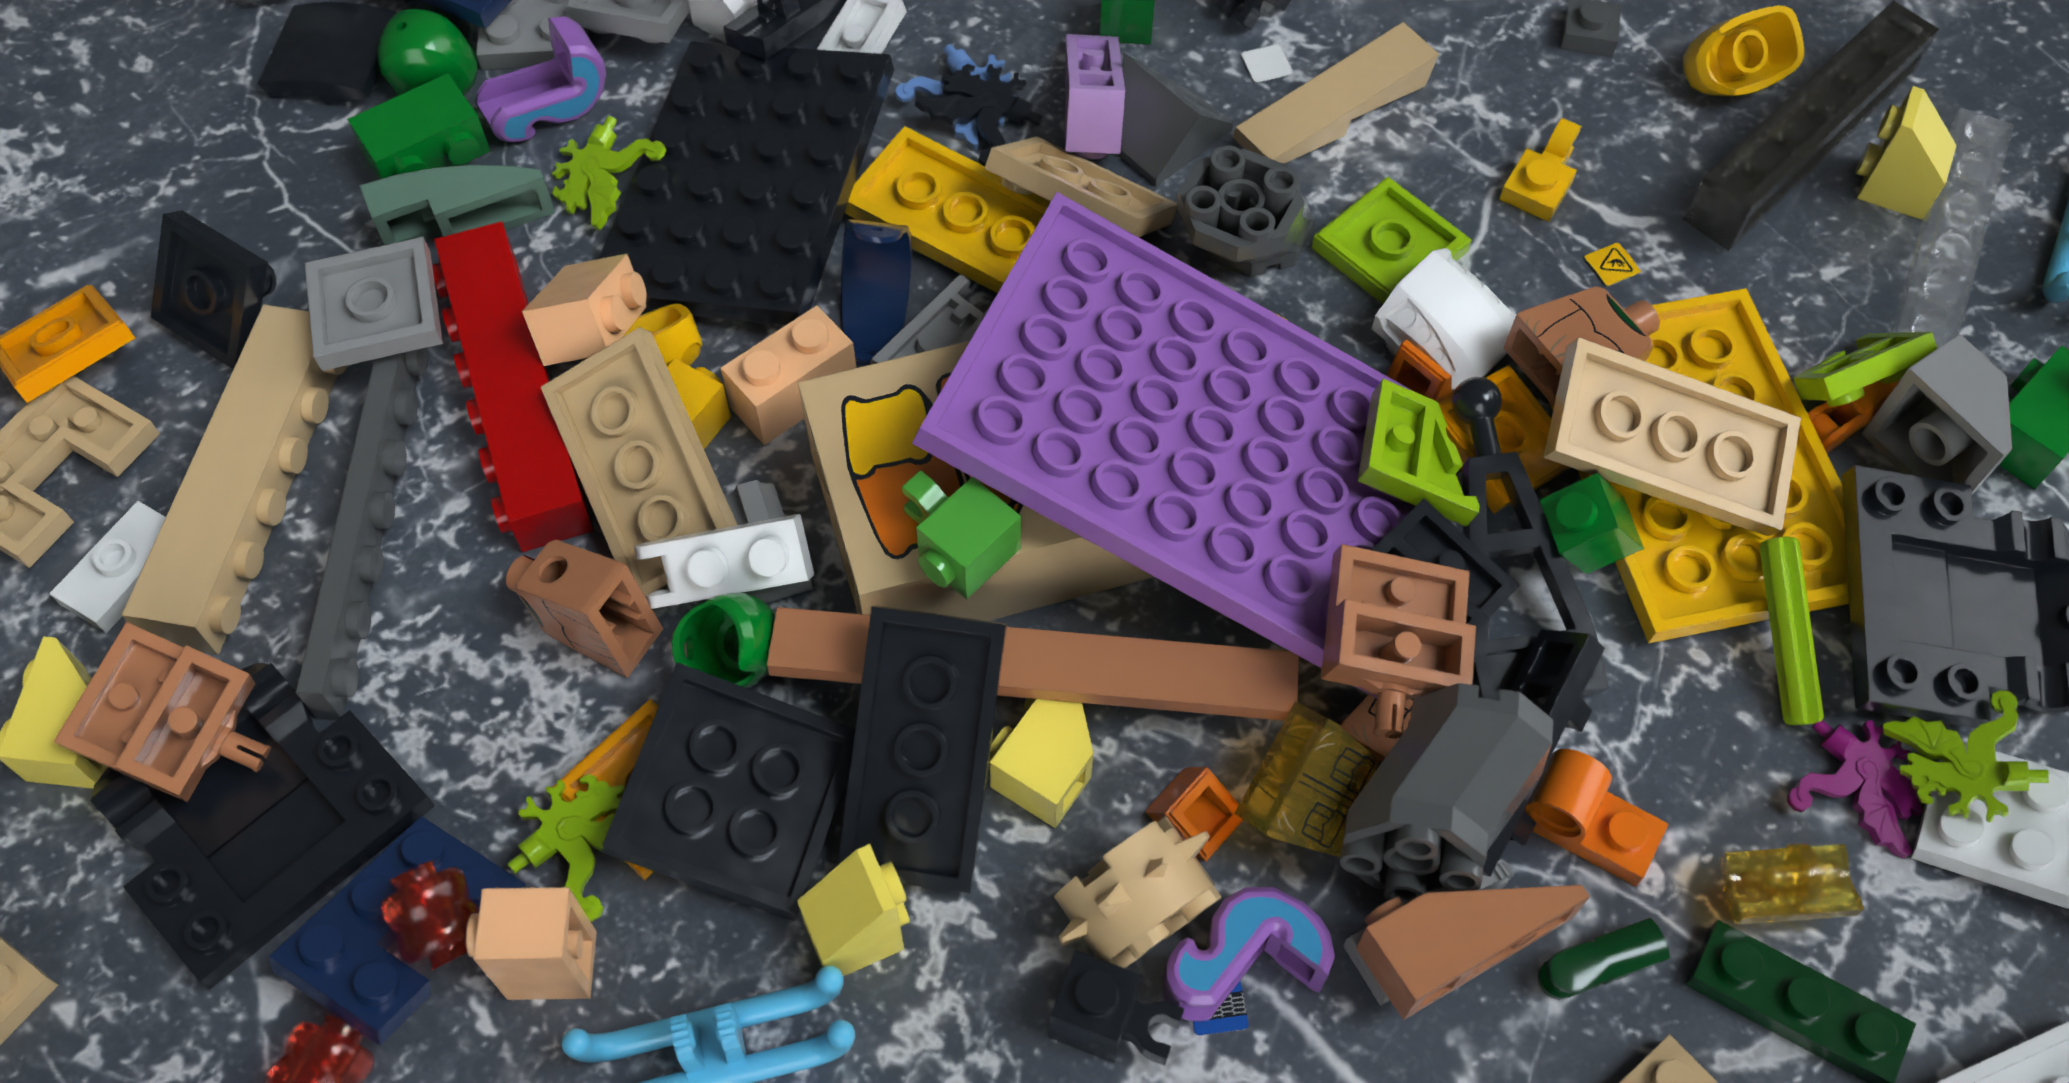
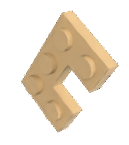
M75 376L70 377L28 402L0 430V550L30 568L74 523L63 509L33 491L73 451L119 477L160 434L154 424L149 419Z

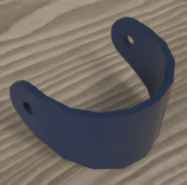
M848 219L846 222L841 260L842 331L853 342L855 361L858 365H870L871 359L905 326L912 263L911 233L908 226Z

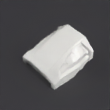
M1444 248L1433 250L1396 285L1375 315L1372 330L1385 340L1388 350L1394 356L1401 343L1408 340L1452 376L1453 396L1456 387L1461 382L1471 377L1484 378L1508 354L1503 347L1516 313L1507 308L1483 282L1455 261L1450 250Z

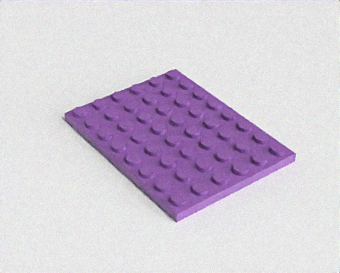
M1058 192L1053 197L912 444L1320 668H1322L1333 553L1342 544L1372 550L1416 507L1411 503L1357 481L1372 392L1382 379H1386L1404 388L1407 387ZM1355 686L1356 688L1364 691L1365 693L1377 699V696L1375 694H1371L1362 687Z

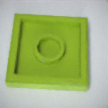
M1387 176L1314 235L1311 248L1376 300L1384 304L1396 285L1433 250L1447 248L1451 251L1452 258L1458 261L1469 251L1472 239Z

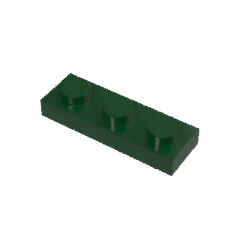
M1717 920L1709 928L1685 983L1686 986L1867 1083H1895L1917 1024L1720 920Z

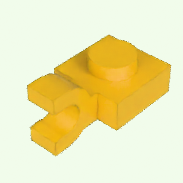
M1561 118L1543 154L1526 148L1505 183L1499 200L1550 222L1575 178L1577 170L1565 164L1573 152L1574 146L1572 145L1582 126Z

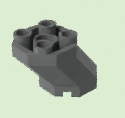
M1232 145L1217 147L1211 153V157L1199 159L1178 191L1176 207L1193 245L1205 249L1210 261L1248 277L1265 274L1267 266L1281 263L1280 270L1295 266L1313 234L1315 219L1299 188V179L1295 171L1288 168L1285 164L1245 148L1239 149Z
M1457 683L1414 698L1408 727L1348 810L1342 839L1340 866L1344 870L1355 874L1373 888L1384 890V897L1388 901L1399 897L1404 905L1424 893L1480 889L1487 851L1542 775L1552 745L1553 719L1522 693L1499 689V701L1478 698L1479 686Z

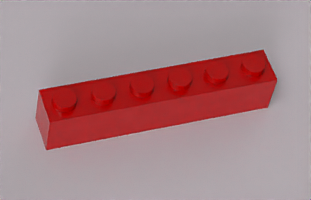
M500 221L434 239L440 260L439 263L432 264L434 282L440 297L449 296L451 307L442 309V315L452 343L461 341L463 352L453 354L463 387L473 386L475 399L465 401L475 434L485 433L488 446L478 449V454L488 483L498 482L501 496L491 498V504L501 533L512 531L523 553L546 546L548 542L553 540L563 541L593 532L594 529L577 471L541 390V386L551 381L547 366H543L522 313L529 302L516 256L503 222Z

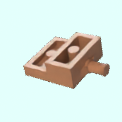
M1342 544L1333 553L1321 679L1362 687L1371 694H1375L1377 696V706L1373 733L1379 737L1386 734L1385 738H1400L1404 732L1405 700L1414 699L1457 683L1472 685L1476 626L1466 624L1470 571Z
M128 622L125 623L54 740L57 745L185 802H188L206 769L216 762L220 756H224L253 769L254 772H258L264 764L263 761L241 751V749L264 759H267L271 750V746L264 745L235 732L237 715L256 684L249 673L187 645L181 647Z

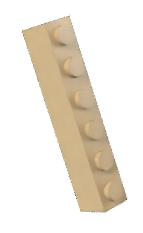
M263 304L121 614L128 623L181 647L187 645L200 652L219 655L227 634L232 633L237 627L241 614V601L250 580L254 579L262 568L264 547L273 526L278 525L284 516L286 495L295 474L300 473L306 464L307 446L316 425L321 423L326 417L329 406V394L337 375H341L347 367L342 366L324 371L321 370L313 357L309 311Z

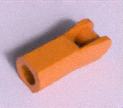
M1879 380L1863 387L1865 395L1858 400L1834 407H1829L1826 401L1811 410L1808 416L1826 453L1828 454L1853 434L1869 424L1899 381L1882 384ZM1830 416H1832V417L1841 425V427H1839V426L1830 418Z

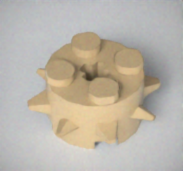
M1165 816L1159 822L1154 821L1111 849L1102 856L1103 860L1088 871V877L1080 880L1078 876L1074 877L1055 894L1054 898L1071 921L1059 935L1060 944L1065 946L1083 939L1096 958L1122 968H1127L1160 941L1166 940L1195 919L1197 915L1222 898L1214 887L1215 883L1196 858V855L1210 838L1209 834L1205 831L1183 840L1167 816Z

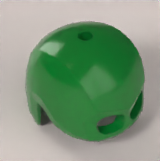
M407 9L396 13L383 29L378 44L379 66L382 76L389 82L397 95H401L447 73L450 74L464 95L473 87L477 77V58L466 38L447 18L429 10Z
M733 592L706 599L707 602L692 608L685 614L673 631L671 643L675 665L678 662L747 689L758 684L769 675L767 661L776 615L763 600L753 595ZM685 642H686V646H687V658H686L685 652H684V643H685Z

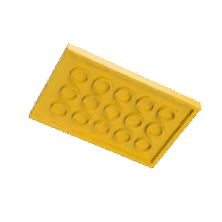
M1747 288L1652 305L1658 314L1660 325L1656 332L1649 335L1652 340L1653 349L1646 362L1801 418L1783 528L1782 531L1770 536L1753 532L1606 480L1624 496L1644 547L1643 550L1620 559L1615 563L1648 644L1769 620L1760 544L1767 539L1775 537H1796L1800 542L1809 612L1849 604L1842 483ZM1577 470L1581 480L1591 476L1589 473Z

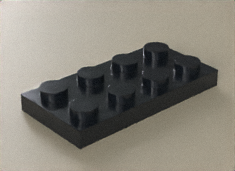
M877 605L872 606L838 865L856 849L870 844L879 866L891 861L901 884L963 893L971 892L1008 623Z

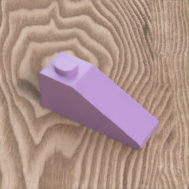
M1066 34L1065 152H1075L1077 156L1086 159H1101L1106 157L1107 154H1120L1125 84L1118 37Z

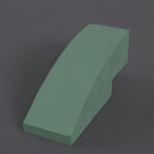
M507 165L439 167L398 174L359 185L384 245L424 237L425 240L439 235L444 237L500 221L503 222L505 230H509L555 213L540 169Z

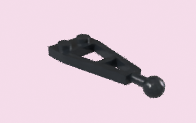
M1471 377L1464 380L1456 387L1453 393L1452 407L1456 416L1464 423L1469 424L1476 457L1468 458L1463 464L1464 496H1476L1480 508L1479 513L1467 527L1463 526V534L1489 558L1533 553L1566 630L1561 631L1588 633L1598 641L1594 623L1565 558L1559 554L1545 513L1518 453H1501L1494 418H1496L1502 406V396L1499 388L1491 380L1483 377ZM1487 480H1502L1523 530L1487 534ZM1489 621L1475 635L1472 685L1479 686L1478 698L1499 701V689H1511L1538 634L1490 640ZM1602 656L1581 696L1600 694L1609 688Z

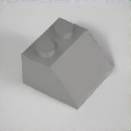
M1959 334L1908 368L1861 434L1903 474L1971 485L1973 495L2012 450L2007 376L1985 354L1981 353L1966 338Z

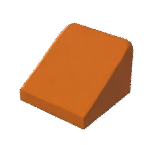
M1408 340L1402 342L1386 376L1438 403L1451 397L1452 376Z
M1208 767L1184 768L1145 811L1156 822L1167 816L1183 840L1206 831L1210 838L1196 855L1201 861H1207L1248 815Z

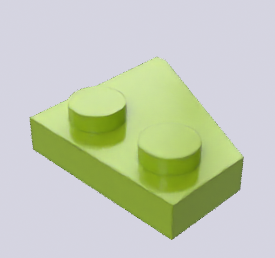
M1932 332L1868 333L1855 340L1858 350L1847 355L1845 351L1835 352L1823 359L1821 363L1808 368L1793 377L1801 400L1827 401L1829 407L1840 406L1865 395L1863 387L1880 380L1882 384L1900 381L1909 367L1938 348Z
M1382 379L1371 394L1357 481L1415 506L1424 498L1446 519L1465 527L1479 513L1480 505L1476 496H1464L1456 473L1463 466L1456 445L1447 435V423L1439 403L1386 379Z

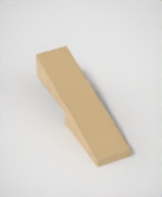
M1402 22L1236 126L1233 138L1247 150L1282 164L1287 163L1344 137L1352 119L1425 87L1439 53Z

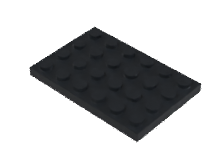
M690 42L649 138L651 142L657 140L663 143L666 148L665 155L660 160L654 161L649 159L645 153L642 155L598 259L628 254L634 272L640 274L646 287L647 307L644 311H653L664 306L681 304L688 308L692 316L782 325L789 324L809 311L895 70L890 54L784 47L770 58L764 59L728 47L727 44Z

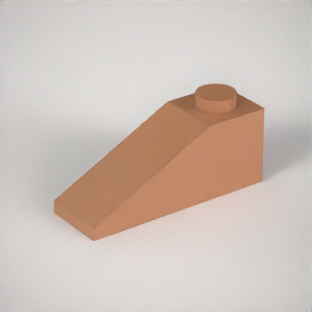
M1582 885L1424 893L1405 905L1399 897H1396L1373 910L1364 919L1367 927L1356 950L1402 1019L1405 1020L1573 919L1590 898V895Z

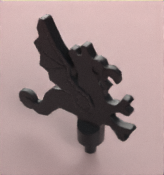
M966 64L962 66V70H956L954 75H943L941 83L944 84L942 93L945 96H917L915 100V107L921 112L929 113L932 121H945L951 126L959 122L968 124L978 116L976 127L981 137L990 144L991 148L1005 145V139L997 127L1002 116L1022 126L1026 121L1039 126L1043 118L1042 115L1031 110L1032 103L1013 96L1011 93L1016 90H1024L1027 84L1026 80H1020L1018 78L1019 73L1014 72L1013 79L1010 82L1002 83L1000 80L1002 68L996 69L992 64H989L986 70L992 78L990 80L980 79L979 74L970 75V72L975 70V66ZM985 148L980 152L978 162L981 165H986L991 149Z

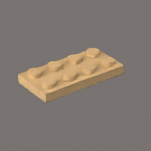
M639 327L541 386V390L614 560L627 565L645 598L647 594L656 590L669 589L661 556L637 560L634 546L650 541L737 525L652 332Z
M1578 337L1566 347L1543 458L1591 475L1598 473L1608 481L1753 532L1770 536L1782 531L1801 418Z

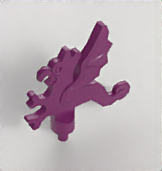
M1823 720L1813 724L1811 728L1824 737L1820 745L1840 760L1842 764L1834 774L1810 772L1798 780L1795 788H1792L1787 795L1788 805L1794 811L1802 813L1812 806L1813 797L1809 794V791H1815L1830 798H1845L1856 791L1852 808L1859 814L1858 826L1869 832L1874 845L1886 846L1893 855L1903 859L1909 856L1912 850L1898 825L1897 817L1903 821L1911 814L1918 817L1923 813V809L1918 801V791L1913 789L1911 780L1901 775L1900 771L1893 766L1892 758L1905 760L1908 758V754L1911 753L1910 750H1904L1900 741L1895 742L1888 749L1881 748L1878 740L1880 734L1883 733V725L1877 727L1874 725L1873 720H1867L1862 726L1866 742L1859 741L1841 724L1834 728Z

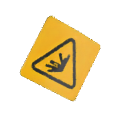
M1620 243L1611 244L1584 256L1606 286L1613 285L1641 272Z

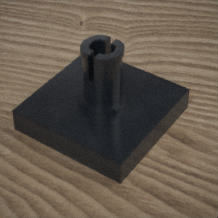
M183 210L165 213L162 216L151 318L234 370L261 311L263 295L271 294L275 290V272L267 261Z

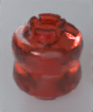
M430 860L417 866V869L414 870L412 868L390 880V883L394 885L397 892L381 901L380 913L386 924L396 933L397 947L402 959L406 963L414 964L428 957L432 965L431 969L434 970L468 953L466 945L468 920L472 913H479L480 908L469 897L468 884L462 870L452 866L436 872L433 865L434 861Z
M326 1014L321 1026L305 1021L298 1023L292 1028L286 1040L283 1055L268 1069L263 1083H363L374 1068L375 1057L368 1049L360 1045L363 1038H366L365 1035L355 1028L351 1029L352 1026L345 1021Z

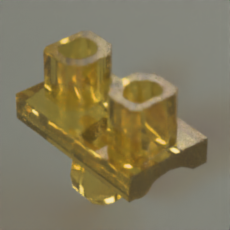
M1796 843L1781 849L1725 852L1719 859L1725 882L1723 890L1730 917L1735 921L1736 925L1857 916L1864 910L1861 897L1856 892L1851 881L1848 852L1845 844L1810 846L1806 843Z

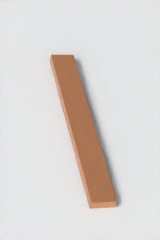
M777 607L767 661L769 676L862 684L871 615ZM1007 627L998 696L1285 721L1287 717L1297 714L1299 656L1291 651ZM1292 717L1287 721H1295V717Z

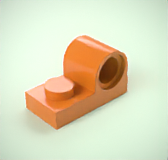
M1567 748L1556 750L1551 755L1524 809L1536 822L1533 832L1636 887L1644 878L1669 823L1608 792L1612 776L1609 770L1592 756Z

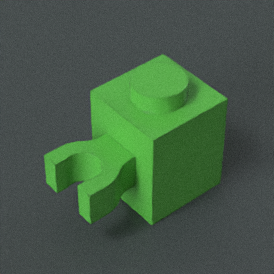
M921 470L902 486V493L910 499L904 505V512L919 523L916 527L919 566L936 585L942 588L950 585L967 600L1021 549V515L974 477H971L950 497H947L941 488Z

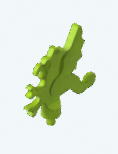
M607 116L603 125L596 124L588 137L587 145L582 150L578 148V143L575 140H568L567 147H562L559 151L563 156H573V158L566 163H555L557 168L552 172V176L558 180L566 173H570L569 178L563 181L565 187L560 190L555 186L552 191L554 197L566 205V210L570 214H574L577 207L581 210H585L588 207V195L591 204V225L596 230H601L607 223L608 216L617 211L616 200L621 192L617 188L618 180L610 173L624 171L644 153L649 159L654 161L660 160L666 152L662 142L657 140L651 142L648 139H637L619 152L611 151L617 138L613 131L617 120L612 116Z
M2000 690L1992 694L1991 707L1995 712L2003 713V715L1994 721L1979 725L1970 732L1967 741V753L1958 732L1947 730L1941 721L1926 722L1913 716L1906 722L1894 720L1883 724L1884 735L1913 747L1923 755L1920 756L1914 752L1908 754V764L1910 765H1900V774L1911 779V785L1913 789L1918 791L1917 797L1922 803L1933 804L1934 799L1929 796L1931 791H1937L1940 796H1944L1946 792H1955L1961 798L1960 801L1949 805L1948 815L1953 817L1955 814H1961L1964 818H1968L1970 804L1978 799L1984 802L1987 809L1986 821L1990 823L1993 821L1994 815H2001L2003 818L2008 815L2007 805L1999 802L1993 796L1994 792L1998 790L2029 791V783H2049L2048 770L2028 769L2027 761H1996L1995 745L2004 737L2014 732L2018 722V713L2016 711L2018 702L2016 696L2010 691ZM1930 759H1942L1945 762H1935Z
M587 774L580 778L581 784H588V790L585 792L578 790L576 793L577 798L571 802L561 799L566 789L562 780H557V785L553 788L549 786L545 788L552 800L550 809L542 810L535 805L531 796L526 798L528 806L525 809H519L518 814L520 818L524 821L540 820L542 824L540 829L517 845L521 853L508 862L507 865L516 874L529 863L536 869L555 853L559 852L570 865L565 887L570 888L589 920L594 921L601 917L604 908L599 898L593 895L585 898L582 896L584 887L593 875L596 862L588 844L601 851L615 814L611 813L617 811L621 801L620 797L623 796L625 787L623 785L609 787L607 782H598L596 776ZM610 814L602 821H596L602 815Z

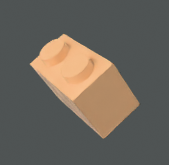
M628 254L564 266L522 311L543 366L589 358L621 339L647 307L646 287L640 274L634 272Z
M816 305L721 367L729 406L765 446L804 419L798 382L855 369L853 342Z
M570 888L482 889L479 913H472L467 924V951L470 957H474L473 960L507 1000L591 998L597 931Z

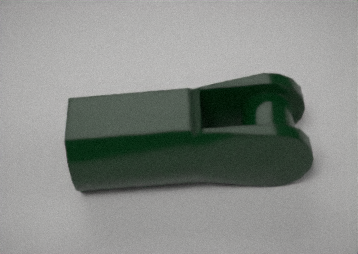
M1648 918L1558 952L1540 967L1538 971L1539 986L1551 998L1558 1000L1568 999L1596 988L1600 984L1606 985L1662 964L1670 959L1669 948L1658 925L1652 918Z

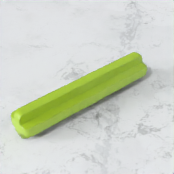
M1796 537L1770 538L1761 542L1760 554L1783 720L1787 725L1793 726L1816 724L1823 720L1824 713L1800 542Z

